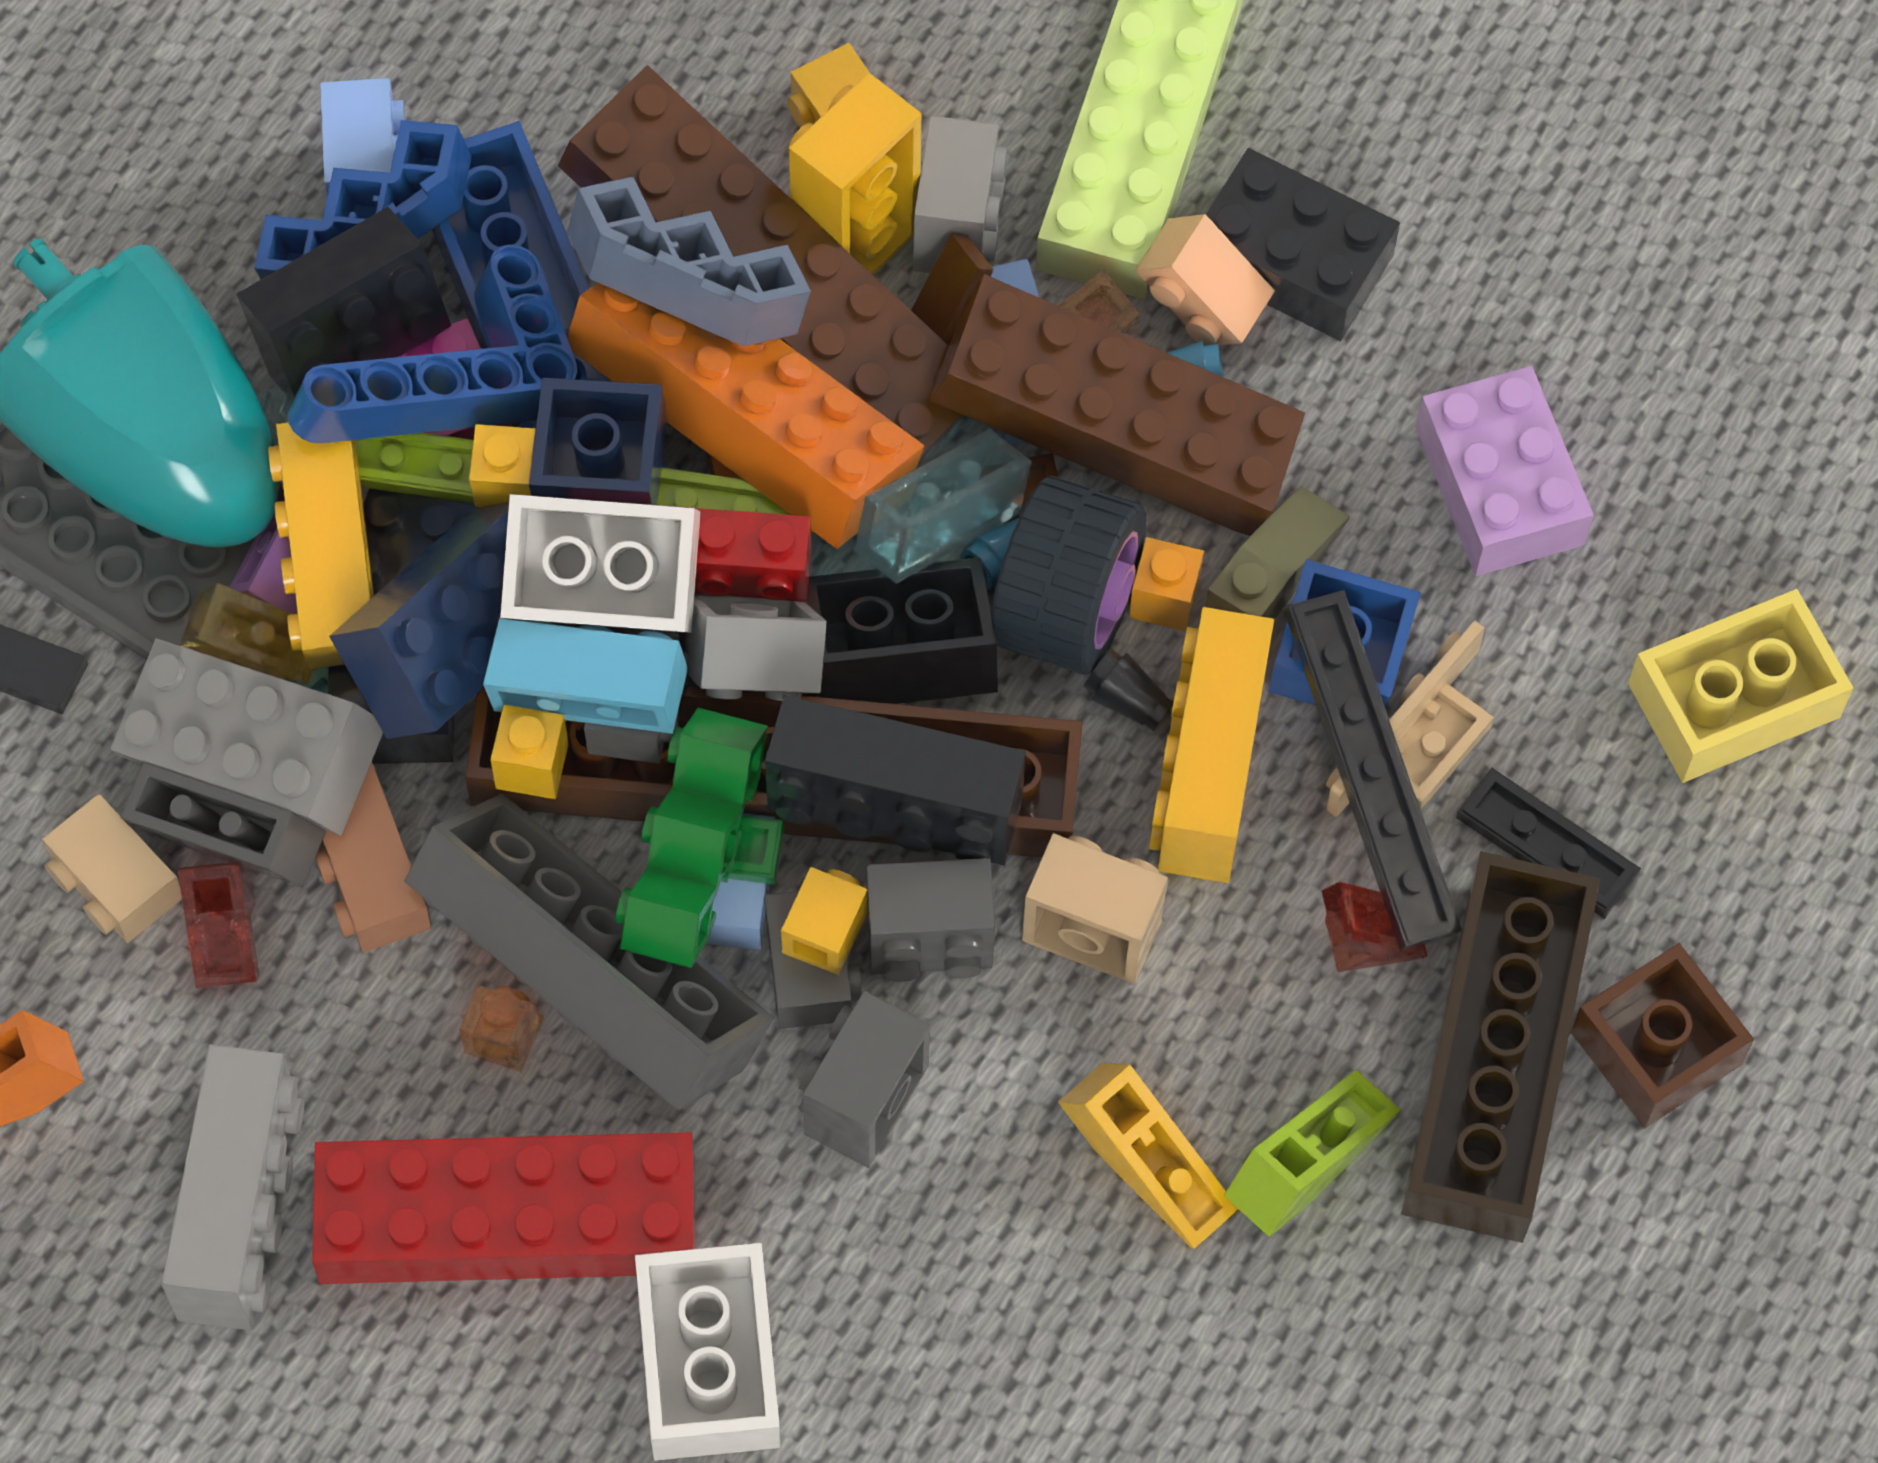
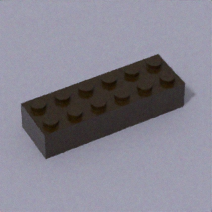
M1480 851L1471 882L1401 1215L1523 1243L1533 1217L1601 878Z

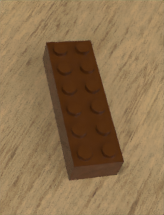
M986 274L982 276L964 303L929 400L1248 536H1251L1274 511L1305 416L1303 411Z

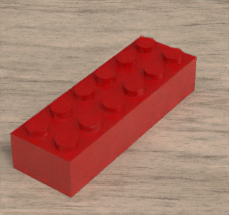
M692 1132L315 1142L312 1263L319 1284L637 1276L635 1255L696 1249L695 1156Z

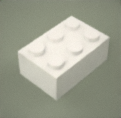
M510 494L500 618L691 633L701 511L695 508Z
M762 1243L635 1255L650 1435L654 1461L781 1448Z

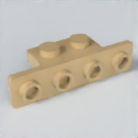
M1476 621L1462 635L1454 631L1448 636L1435 656V660L1438 662L1437 665L1426 677L1418 673L1411 679L1400 695L1399 702L1402 705L1389 719L1420 810L1492 727L1494 719L1492 715L1450 686L1480 650L1485 627ZM1336 767L1326 783V787L1330 789L1326 810L1335 817H1338L1349 804V800Z

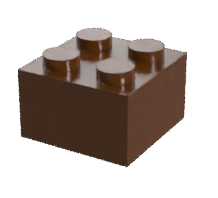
M1680 943L1581 1005L1571 1030L1572 1035L1644 1129L1742 1066L1754 1041L1752 1035Z

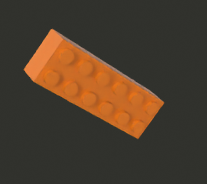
M601 283L595 284L579 296L567 335L573 353L612 382L662 385L668 424L790 515L810 516L811 530L834 548L838 549L906 495L925 445L778 338L743 347Z

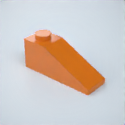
M24 1010L19 1011L0 1024L1 1127L37 1114L84 1082L68 1032Z

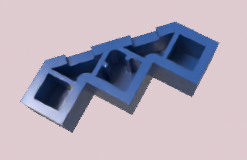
M401 120L390 173L333 167L322 220L265 215L254 266L260 280L386 207H389L417 239L460 210L472 156L458 125Z

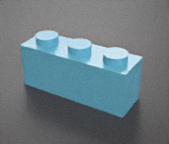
M499 618L483 685L494 711L502 712L505 704L563 714L565 720L673 734L688 667L679 640H672L669 636L659 632L644 631L638 635L614 633L600 625L582 624L579 628L553 625L547 621H518Z

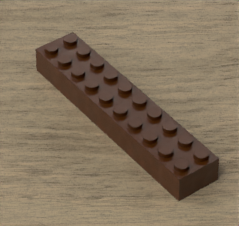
M685 685L679 704L678 727L684 728L697 708L768 726L760 780L753 802L746 801L743 813L774 816L775 819L783 820L785 826L784 834L898 845L893 839L871 835L868 838L851 837L841 833L833 825L812 820L808 824L791 823L780 818L776 812L767 810L765 759L782 701L766 698L765 692L744 690L742 691V697L739 699H720L707 696L706 689H701L699 686ZM485 687L477 693L465 774L470 806H476L503 793L523 811L645 822L649 809L652 806L659 808L672 789L676 764L668 762L670 743L664 742L660 764L588 754L584 731L585 722L565 720L568 749L556 799L496 789L491 756L502 712L494 711ZM810 696L801 697V699L1026 751L1023 799L1008 855L1042 858L1053 833L1067 839L1073 836L1083 721Z

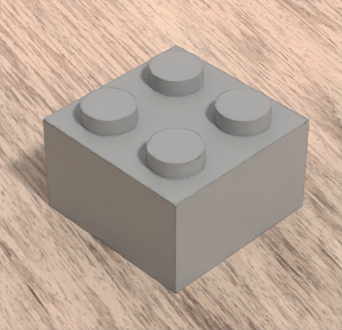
M930 116L914 214L913 271L931 273L951 233L968 235L986 260L995 261L999 226L997 225L999 211H1002L1004 202L1005 171L1008 148L997 146L999 124Z
M694 593L691 633L680 632L679 643L682 652L689 653L688 675L701 689H706L707 696L720 699H739L742 697L743 690L765 691L766 698L783 701L784 695L801 699L802 692H821L827 621L809 605L799 601L769 600L732 595L711 596Z

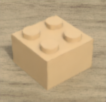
M1053 833L1025 897L1022 941L1136 984L1162 922L1168 877L1159 874L1156 867L1144 860L1137 858L1122 860L1102 852V849L1096 843L1086 838L1070 836L1067 839Z

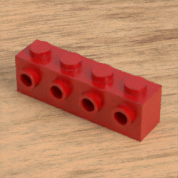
M695 508L701 511L694 593L711 596L732 595L769 600L807 602L812 555L810 516Z

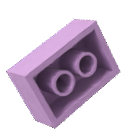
M1532 366L1422 396L1416 430L1475 576L1586 544L1594 514Z

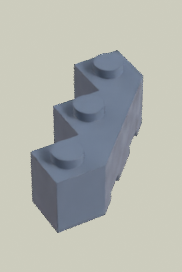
M634 177L578 188L567 233L589 279L743 347L798 333L811 290L788 245L733 257L711 211L655 222Z

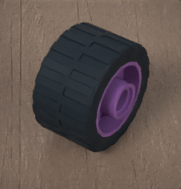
M1048 476L1041 480L1032 491L1019 516L1006 554L1004 555L997 580L991 610L997 646L1083 675L1092 673L1109 650L1131 596L1146 535L1147 519L1143 506L1140 503L1055 476Z

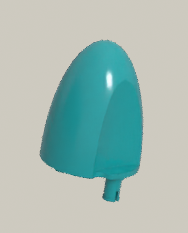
M42 238L30 242L29 246L34 251L30 254L24 247L16 255L12 264L32 282L47 301L36 306L38 310L36 313L30 310L20 323L21 329L0 353V421L41 460L75 487L108 509L139 526L164 537L204 547H229L251 541L267 528L275 513V502L278 501L280 481L273 482L268 447L275 445L264 410L251 381L212 316L185 280L158 249L152 245H138L121 251L110 263L100 269L93 267L82 275H73L46 246L47 244Z

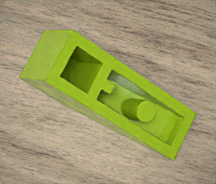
M1355 1070L1256 1146L1249 1154L1224 1196L1270 1237L1302 1212L1402 1110L1358 1070Z

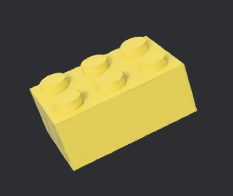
M1798 589L1638 653L1628 681L1631 691L1682 783L1841 718L1854 689Z

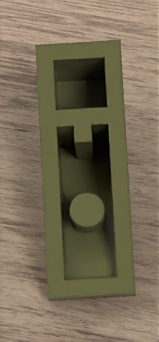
M1300 486L1240 546L1208 589L1206 607L1275 620L1296 592L1305 560L1318 562L1348 522L1350 516Z

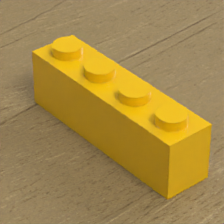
M289 422L276 424L278 445L269 446L268 454L273 482L283 481L285 501L275 502V516L279 537H289L291 557L281 558V569L286 594L296 593L298 614L287 616L291 647L293 651H303L309 669L344 665L329 636L374 597L355 440L331 443H311L301 439L294 433Z

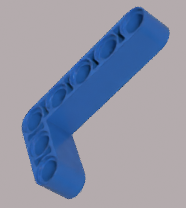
M518 245L501 246L493 252L476 285L474 299L491 348L325 364L313 367L306 373L288 412V421L293 432L301 439L311 443H331L475 427V424L498 425L537 420L542 378L575 380L577 365L543 270L536 256L528 249Z

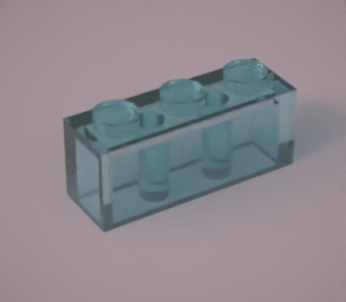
M988 429L866 496L855 551L897 584L1020 514L1032 461L994 431Z

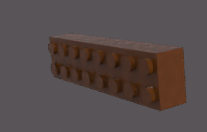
M648 65L570 139L558 167L581 188L634 177L655 222L711 211L733 257L788 245L811 293L798 333L779 339L925 445L919 462L964 416L929 401L949 346Z

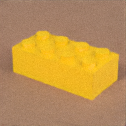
M868 72L854 87L847 85L842 88L833 98L829 110L814 124L807 123L795 133L789 144L790 198L874 275L914 237V214L921 176L922 113Z
M1203 607L1199 629L1187 627L1149 850L1160 851L1159 872L1229 884L1274 619Z

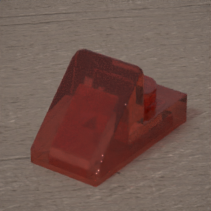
M241 861L179 868L178 877L195 987L202 988L257 982L259 967L251 921L256 900Z
M1341 881L1321 890L1326 910L1325 924L1329 933L1337 972L1418 960L1428 956L1425 944L1400 951L1379 891Z

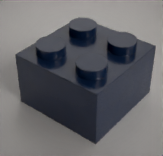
M542 378L529 479L531 496L657 505L667 422L662 385Z

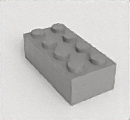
M156 638L110 750L140 767L143 762L291 811L325 831L342 836L383 731L373 714L353 702Z
M209 1044L161 1283L177 1321L252 1331L255 1312L265 1313L267 1309L271 1277L270 1275L263 1274L266 1253L277 1252L282 1231V1216L274 1214L278 1192L288 1193L293 1174V1157L286 1156V1148L289 1134L299 1135L304 1116V1098L297 1097L298 1079L296 1076L290 1075L284 1053Z

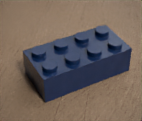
M509 502L471 509L329 636L387 739L437 731L484 687L483 683L499 618L501 617Z

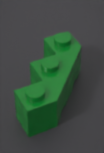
M697 708L684 728L676 727L668 750V762L676 764L673 786L659 808L652 806L649 809L643 826L642 842L650 844L647 867L633 889L624 888L618 902L616 923L624 925L620 949L692 968L711 935L717 916L716 912L712 911L713 901L718 893L720 882L727 883L742 837L739 827L746 801L752 803L756 793L763 762L768 730L767 725Z

